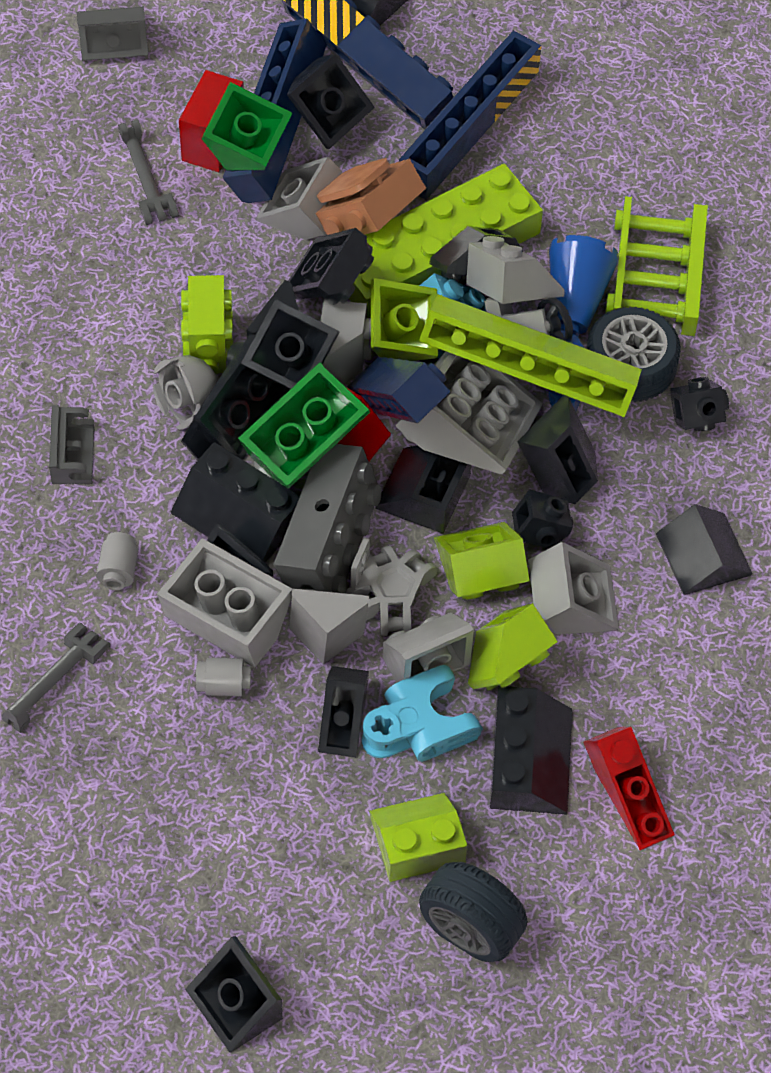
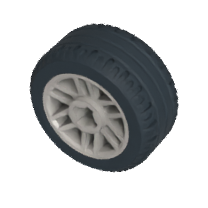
M642 307L617 308V310L604 314L591 328L586 346L588 350L642 369L631 400L633 402L647 401L649 398L653 399L662 394L671 385L677 373L681 352L680 340L672 324L663 316H660V314L649 309H643Z

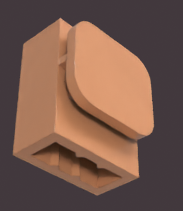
M387 158L355 166L335 178L317 194L320 203H328L315 214L327 235L352 228H357L365 235L379 231L421 194L426 187L410 159L389 164Z

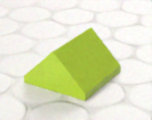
M378 278L371 279V349L379 357L407 359L408 361L438 357V348L419 342L430 308L437 296V289Z

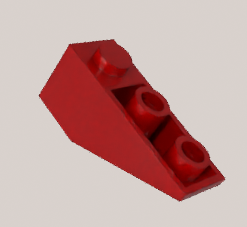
M616 727L584 741L583 743L597 776L639 850L674 836L675 834L632 727Z

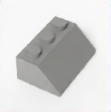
M202 538L160 589L157 596L165 617L236 658H243L245 663L255 668L279 636L292 599V588Z

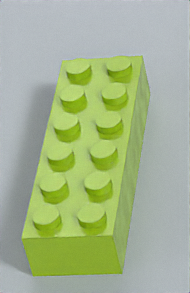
M503 163L391 219L379 231L365 234L367 236V243L373 247L371 255L374 257L371 266L356 278L353 283L355 290L349 300L350 302L367 303V318H371V279L378 278L421 285L434 273L441 276L442 271L429 264L431 257L467 226L499 229L516 238L520 244L541 233L543 209L507 165Z

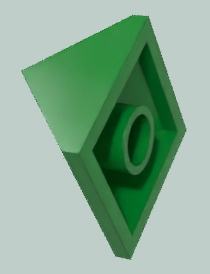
M230 82L202 136V140L226 170H265L292 112Z

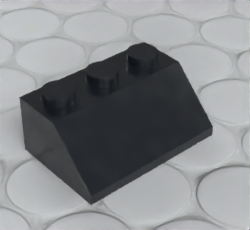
M214 442L191 467L173 505L171 514L207 537L210 536L216 525L221 524L265 563L282 544L300 496Z
M498 685L490 809L568 814L572 708L537 688L512 686L501 688Z

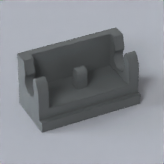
M52 405L49 457L52 484H92L94 419L85 418L89 416V409Z

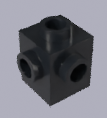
M708 377L693 378L688 380V385L670 388L674 419L676 424L684 430L694 428L695 431H708L716 427L715 424L726 422L725 410L729 409L727 392L725 389H722V386L709 380Z
M529 489L512 511L514 531L523 538L525 543L549 549L568 537L573 528V518L570 516L568 500Z

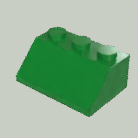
M319 363L238 439L248 455L274 480L289 489L370 413V410Z

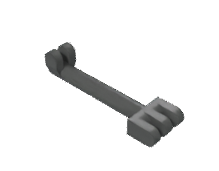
M139 120L131 121L132 127L127 128L126 123L118 124L122 141L127 145L147 197L146 200L139 201V209L145 224L153 223L151 212L156 213L159 222L166 220L163 210L168 208L172 218L179 217L178 208L172 193L160 195L140 144L142 130Z
M78 623L64 636V645L70 649L2 714V720L7 724L13 722L14 729L21 733L30 723L27 711L82 658L94 664L110 647V643L102 639L94 647H91L99 638V635L90 631L80 639L87 631V627L82 623Z

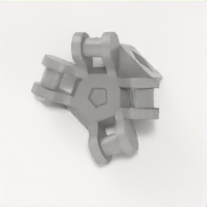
M364 537L351 567V587L346 590V594L368 596L371 591L373 592L375 597L369 599L366 620L374 618L378 611H380V636H388V632H407L411 630V606L420 585L425 586L436 576L438 568L430 562L425 564L421 560V554L415 549L409 550L398 559L393 548L387 545L381 548L380 554L372 556L370 554V539ZM388 605H402V617H388Z

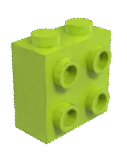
M224 275L188 276V290H181L183 356L190 355L202 359L213 369L214 373H223L227 368L228 351L233 345L232 290L224 289Z

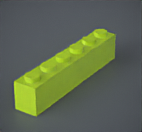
M437 294L430 308L419 342L622 417H625L642 370Z

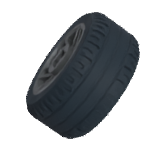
M449 862L441 866L419 898L420 910L424 919L439 936L473 958L485 962L501 961L507 957L525 932L528 923L526 911L522 903L509 888L484 870L464 862Z

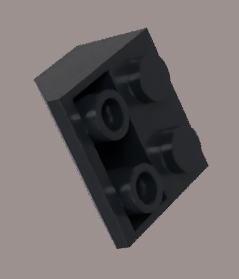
M563 395L517 442L542 492L566 499L568 503L576 504L598 482L596 453L569 397Z
M418 445L403 448L382 491L380 503L378 506H375V509L444 533L471 476V465L425 451Z

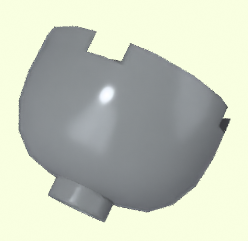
M184 355L160 361L154 370V374L159 373V383L153 385L157 406L165 416H167L169 410L173 413L180 425L175 427L179 430L190 427L194 417L219 380L217 374L214 373L213 369L204 360ZM189 405L193 414L182 416L175 412L174 408L178 409Z

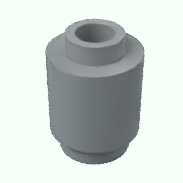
M122 532L110 533L101 545L96 578L104 587L110 590H122L133 583L138 557V547L133 536Z
M207 657L206 661H197L196 692H205L206 696L242 697L243 689H250L251 666H244L243 658Z

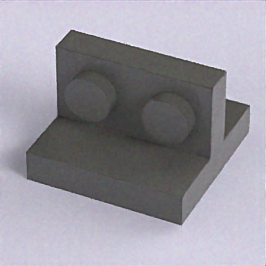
M144 6L76 12L82 61L148 56Z

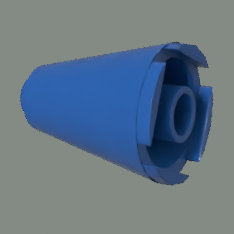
M566 235L565 242L557 243L558 238H555L550 244V274L564 289V297H556V299L562 302L568 310L572 320L573 334L579 336V334L587 332L618 264L619 254L614 247L613 252L605 249L606 242L600 239L581 235ZM558 311V317L561 322V330L565 331L562 316Z

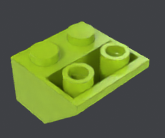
M533 603L506 610L476 631L468 684L473 690L486 687L489 691L498 685L504 688L521 676L518 670L527 664L530 667L535 666L550 655L547 649L558 641Z

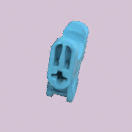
M440 665L399 681L389 687L384 694L389 705L372 710L364 718L362 745L363 749L375 758L390 757L412 748L417 760L423 762L477 740L483 728L478 718L472 713L448 717L438 714L432 708V702L438 697L449 693L455 681L451 668L447 665Z

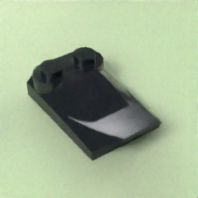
M352 228L315 238L288 280L292 284L296 300L322 297L332 305L338 302L345 303L355 290L353 283L358 275L363 274L374 260V257L371 255L373 247L367 243V236L357 228Z
M250 334L246 341L239 340L230 347L227 354L228 367L204 401L181 440L196 460L214 442L243 460L247 452L238 438L289 391L241 364L256 335Z

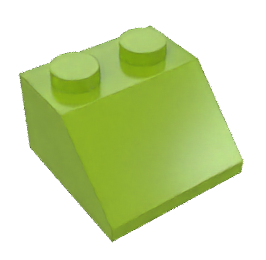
M505 522L434 537L450 590L457 597L466 600L476 599L483 596L484 591L493 589L511 591L517 589L520 583L529 581L523 538Z
M445 793L369 811L389 882L438 871L441 866L449 862L466 863L467 842L457 810Z

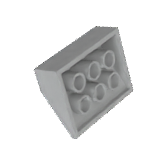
M445 352L434 365L447 378L443 384L451 392L419 423L399 419L395 427L402 432L407 440L416 443L425 451L502 475L507 470L519 448L517 441L529 430L543 403L510 375Z

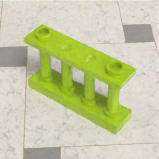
M625 196L623 210L616 209L614 230L621 231L615 292L614 294L608 293L605 314L612 310H617V308L642 307L643 309L654 311L660 314V316L675 318V322L682 323L681 335L695 336L699 319L708 205L694 204L691 218L685 217V220L632 215L630 214L632 197ZM629 228L683 234V238H689V245L677 248L628 242ZM626 256L680 262L681 266H687L686 273H680V276L625 270ZM623 284L678 290V294H684V302L678 301L677 304L622 298Z

